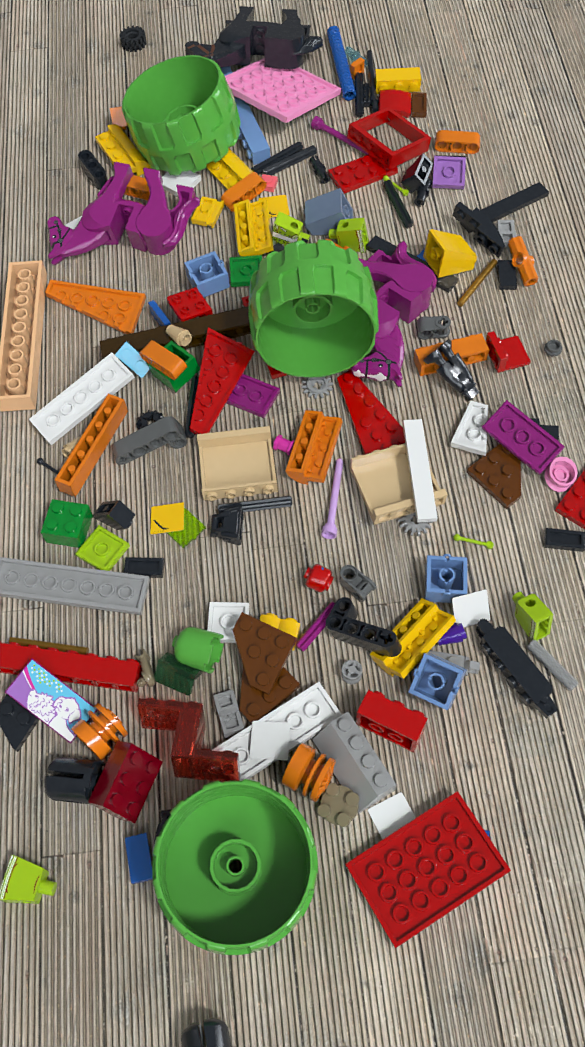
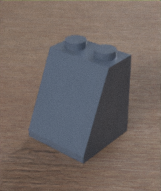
M341 188L305 201L304 226L306 230L310 231L312 236L329 235V230L337 229L340 220L354 218L353 208Z

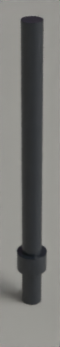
M368 50L367 63L369 83L371 84L370 105L372 106V112L375 113L378 111L379 98L376 93L372 51Z

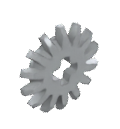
M306 377L307 381H302L305 384L302 385V389H306L303 393H309L308 397L315 394L314 398L317 399L319 394L321 398H324L323 393L329 395L328 391L333 390L330 387L333 385V382L329 383L330 377L327 379L325 377ZM315 383H318L319 385H321V386H320V389H317L316 387H314V386H315Z
M416 512L398 519V522H403L399 525L400 528L406 527L404 532L411 531V536H413L414 532L421 536L420 531L426 534L425 528L431 529L432 527L428 523H433L418 522V524H415V522H411L410 520L413 519V516H416Z

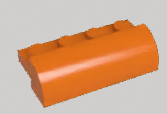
M305 410L285 470L291 479L308 485L309 481L324 483L343 423L342 418L324 416L321 411Z

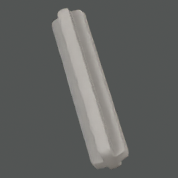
M533 640L528 644V650L568 690L571 691L578 685V681L537 640Z

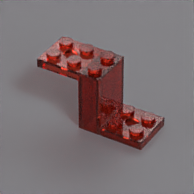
M139 698L137 707L142 728L175 731L170 755L175 777L219 780L223 782L240 781L238 753L229 750L221 752L206 748L202 749L206 728L203 703L195 701L179 702L172 699Z

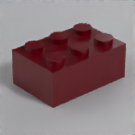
M117 741L88 803L122 821L135 824L163 761L133 743Z

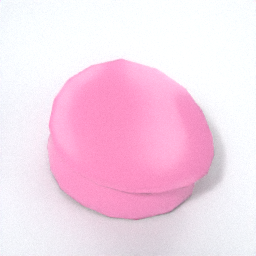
M567 457L555 458L545 470L546 483L556 492L569 490L577 477V467Z

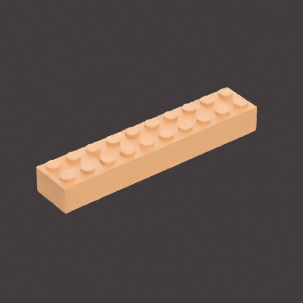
M42 260L9 262L0 341L1 412L36 409L47 272Z

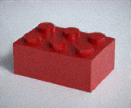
M368 690L357 711L356 724L414 753L425 730L428 718L424 717L425 715L418 710L413 709L412 711L406 708L400 701H391L385 698V695L379 691L372 692Z

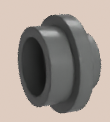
M553 339L545 344L544 351L549 356H558L562 352V345L558 340Z

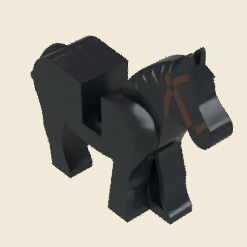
M240 6L236 18L225 21V28L220 32L219 38L213 45L189 41L185 43V55H199L212 59L220 68L231 65L248 66L251 64L253 55L265 56V67L295 69L303 65L304 54L312 53L323 46V39L319 36H310L311 25H301V20L295 9H282V24L254 21V7Z

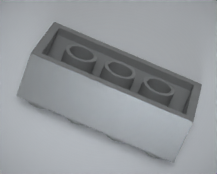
M349 712L331 721L312 739L320 754H326L325 762L330 757L336 760L333 774L339 784L350 788L354 793L358 794L360 798L358 814L395 791V781Z

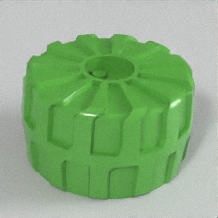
M199 55L170 58L148 68L129 85L122 100V111L131 137L140 154L148 161L152 169L167 171L170 175H180L181 172L189 170L195 173L205 169L207 164L212 161L218 162L227 155L228 148L236 144L240 135L239 127L241 121L237 105L223 72L215 61Z
M319 239L317 243L307 244L303 240L286 244L284 250L280 252L273 251L260 262L259 270L255 271L251 277L248 312L254 348L270 367L296 377H325L355 366L374 347L375 336L379 330L377 295L369 267L363 266L358 259V253L351 248L345 250L335 246L333 241Z
M250 779L225 782L213 781L203 785L202 789L193 793L184 801L180 800L170 811V816L163 825L159 836L156 837L152 853L153 887L165 917L173 928L186 940L197 947L217 954H250L268 948L280 941L293 930L304 916L312 900L317 882V851L312 832L304 817L298 811L295 804L284 794L281 795L275 790L260 784V782ZM233 860H239L242 863V869L238 873H233L229 870V865Z

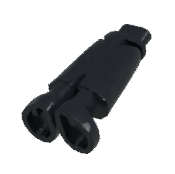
M450 339L446 340L423 359L426 364H437L439 368L436 371L457 392L461 393V396L464 395L468 401L479 393L475 387L477 384L474 382L459 353L454 354L452 351ZM442 354L448 359L447 361H445Z

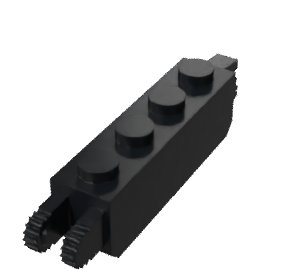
M480 619L476 632L481 638L480 648L486 656L489 655L493 660L496 670L504 674L508 685L519 693L520 700L525 706H529L531 710L536 708L546 719L558 710L550 697L553 686L505 627L498 626L494 628L487 619Z

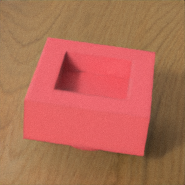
M262 174L261 178L267 183L264 191L274 192L278 177Z

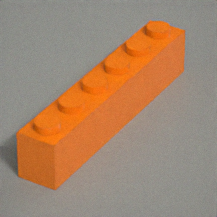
M111 394L106 396L54 479L60 492L73 497L77 496L128 412L124 399Z

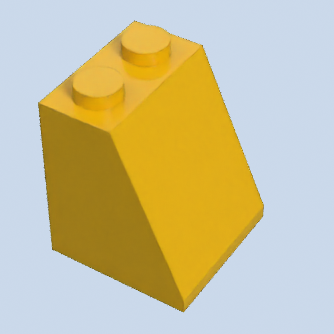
M434 229L429 230L423 257L438 278L474 269L477 256L461 235Z

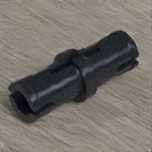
M315 155V158L312 156L309 162L314 168L315 175H318L322 184L328 183L330 176L326 172L325 165L320 162L317 155Z
M430 178L427 179L425 186L419 187L414 203L418 207L424 205L426 198L430 194L432 185Z

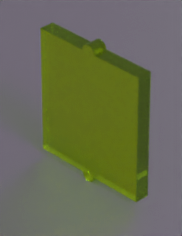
M184 508V530L167 532V534L184 549L191 541L197 539V536L206 529V526Z

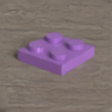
M434 156L432 188L464 189L466 157Z

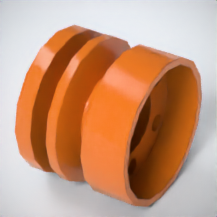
M97 703L94 708L99 715L96 716L89 710L87 713L92 722L89 724L85 720L80 719L71 730L102 761L112 751L107 741L110 739L116 743L120 740L115 733L118 732L125 738L128 732L125 730L120 719L111 710Z
M301 743L285 770L282 785L296 791L301 784H304L302 795L306 797L311 789H313L310 800L316 802L320 795L325 792L332 779L336 760L330 757L324 765L326 754L323 753L317 760H314L316 749Z

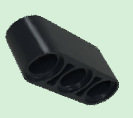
M80 151L78 158L82 170L93 185L101 190L108 181L105 169L91 151Z

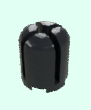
M57 757L53 759L46 770L47 773L53 774V776H45L44 778L45 793L55 801L92 805L88 801L103 772L102 766H105V763L97 760Z
M214 1018L203 1020L207 1047H232L229 1030L224 1021ZM198 1021L190 1024L183 1030L181 1035L182 1047H206L203 1029Z

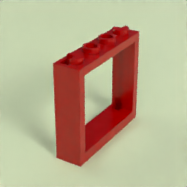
M390 107L350 123L347 134L349 140L389 170L427 152L431 142L429 135ZM387 123L413 143L392 151L367 131Z

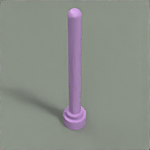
M340 458L336 460L327 523L322 527L321 535L326 539H335L337 537L338 529L335 525V517L343 468V460Z

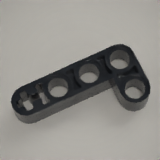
M342 597L336 601L326 619V626L335 639L388 657H395L400 654L402 645L393 631L356 620L358 611L350 598Z

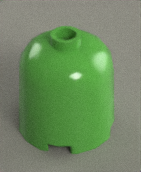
M190 626L184 628L178 636L174 637L172 642L175 658L184 665L211 674L215 670L212 668L214 663H219L224 647V644L220 643V639H223L224 635Z

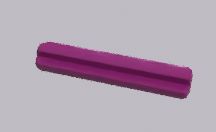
M331 602L296 642V647L299 650L305 651L326 627V619L335 605L334 602Z

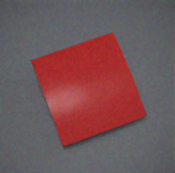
M393 89L380 90L379 110L390 107L401 116L409 118L411 114V93Z

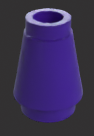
M454 623L439 639V646L463 642L467 635L462 623Z

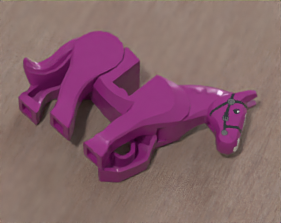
M114 162V176L110 177L97 194L98 198L83 210L81 220L74 229L65 226L59 217L49 218L47 228L52 251L48 254V258H53L51 263L57 265L66 257L86 253L101 245H118L124 229L133 248L143 252L148 251L154 255L168 254L183 237L190 215L196 207L200 206V199L196 197L193 187L177 184L179 202L172 210H169L160 171L143 168L145 179L150 189L147 204L124 200L122 197L134 174L129 164Z
M404 241L397 245L392 256L386 255L378 249L367 261L358 258L364 267H369L373 280L385 284L376 290L379 330L375 336V345L371 350L373 353L351 367V372L355 377L368 378L380 382L392 380L398 387H402L401 380H403L401 369L404 361V342L399 329V319L409 324L420 313L427 310L430 305L431 293L434 292L437 284L433 271L407 254V244Z

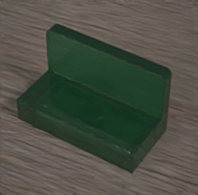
M167 652L158 660L154 677L156 682L189 696L192 693L195 680L202 674V671L178 662L175 655Z

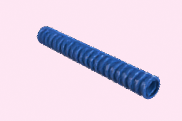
M331 26L327 30V35L340 87L342 88L341 91L343 98L351 101L356 96L354 83L339 28Z

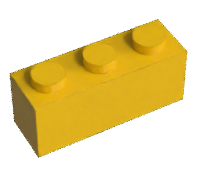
M420 67L375 69L376 93L379 94L380 90L388 89L420 92Z

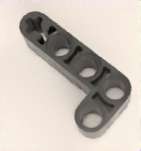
M167 416L112 444V451L116 463L123 465L167 443L173 448L179 449L186 446L188 441L182 425L174 417Z

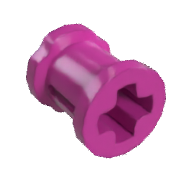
M279 434L274 441L273 449L286 452L290 456L295 440L290 441Z

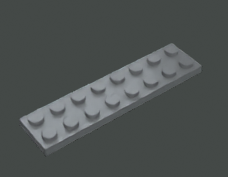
M0 557L1 597L142 615L150 583L149 576Z

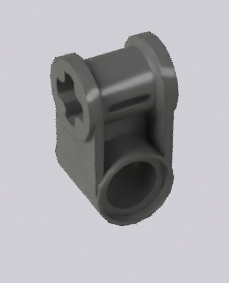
M443 315L420 317L417 320L418 337L422 340L448 337L451 325L450 318Z
M345 565L340 570L339 582L341 586L360 602H364L366 600L365 597L377 588L376 584L369 577L352 565ZM348 574L353 576V578L346 579L344 576Z

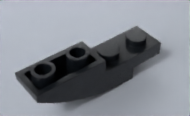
M458 202L452 216L475 233L473 239L499 258L505 245L496 226L477 207L472 211L463 203Z

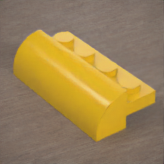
M115 124L108 125V131L95 136L96 142L113 165L114 162L129 164L132 172L137 176L144 174L143 168L151 169L149 163L140 154L139 150L120 126Z
M228 148L227 155L218 162L212 161L206 167L227 190L253 172L230 148Z
M266 198L250 203L249 199L235 203L234 214L238 253L240 256L262 255L273 251L269 208Z
M421 598L392 630L402 645L400 654L395 657H388L372 651L370 656L387 674L392 677L397 675L404 679L420 662L424 653L429 652L456 622L454 615L440 610L435 603Z

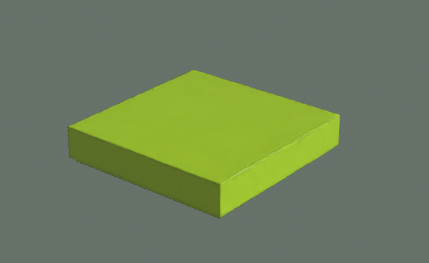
M98 525L75 555L97 570L110 571L130 545L125 540Z

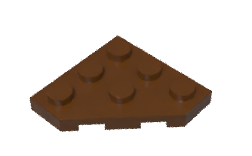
M501 444L497 445L486 456H483L467 469V473L506 510L520 499L521 460Z
M242 612L233 628V633L249 684L270 695L297 638Z
M243 665L240 713L252 725L253 721H258L272 712L300 688V683L283 667L270 695L250 686Z

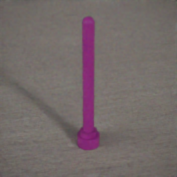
M318 116L313 118L311 122L313 129L323 130L364 154L369 155L349 140L346 135L324 124L322 118Z

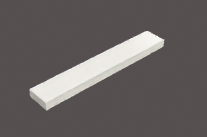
M422 419L403 420L417 522H435L438 518Z

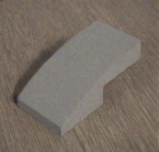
M498 220L497 230L503 239L505 247H509L508 241L516 237L514 220Z
M233 689L213 695L225 738L232 737L244 730Z

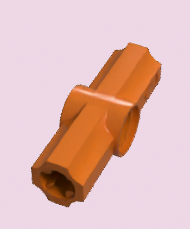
M521 236L511 238L508 241V246L513 256L512 265L518 269L524 286L534 285L538 282V276L533 266L534 258L529 255Z

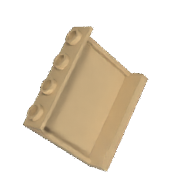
M270 426L197 434L202 480L201 490L204 501H215L222 498L233 499L239 496L251 497L256 494L278 492Z
M406 444L392 445L387 449L375 450L372 453L357 455L351 459L350 470L374 525L416 512ZM430 468L435 505L440 506L445 504L448 494L445 488L440 489Z

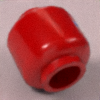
M315 564L312 568L308 567L303 577L307 579L305 585L319 593H322L324 590L328 591L334 579L331 576L332 571L320 564Z

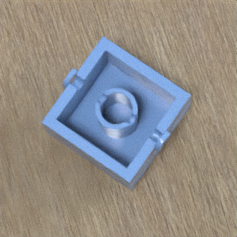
M215 251L184 262L188 280L192 287H196L203 297L230 287L229 276L224 267V262L219 259Z
M444 554L443 556L427 555L425 564V599L430 602L452 603V598L466 595L467 557H451L450 554Z
M430 652L424 653L419 667L413 673L415 677L408 692L445 710H449L467 669Z

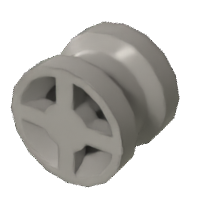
M348 660L342 666V679L350 685L358 683L362 677V666L356 660Z

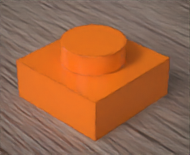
M361 57L350 64V73L354 80L357 72L364 73L365 60Z

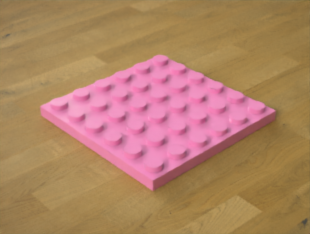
M265 58L225 76L234 97L242 99L245 103L255 106L257 109L280 119L284 123L340 95L342 89L300 67L295 69L265 67Z

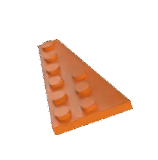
M50 280L45 291L47 297L124 334L134 333L146 300L144 293Z

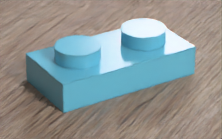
M127 341L115 353L117 358L141 378L150 370L146 364L147 362L141 358L139 352Z

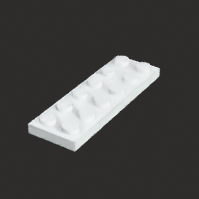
M110 353L29 420L52 445L97 409L108 394L114 395L135 377L113 353Z
M318 682L258 721L289 722V752H291L301 743H305L317 735L331 721L342 714L320 682ZM252 725L212 749L230 781L249 779L277 761L250 759Z

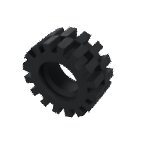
M133 25L130 28L128 26L127 29L124 28L120 32L121 45L124 50H130V52L135 50L137 52L138 49L141 51L142 48H145L147 41L142 27H134Z

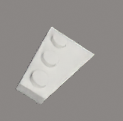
M470 401L451 441V447L486 456L487 433L482 429V426L488 421V405Z

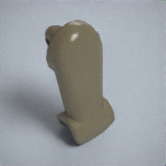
M142 649L143 653L141 656L134 655L141 664V673L143 675L142 678L138 679L137 686L143 687L148 683L152 687L155 685L156 680L150 665L151 658L145 649Z

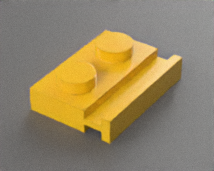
M202 196L200 206L196 208L191 218L192 224L206 227L209 225L211 228H214L224 207V201L221 200L219 202L217 199Z

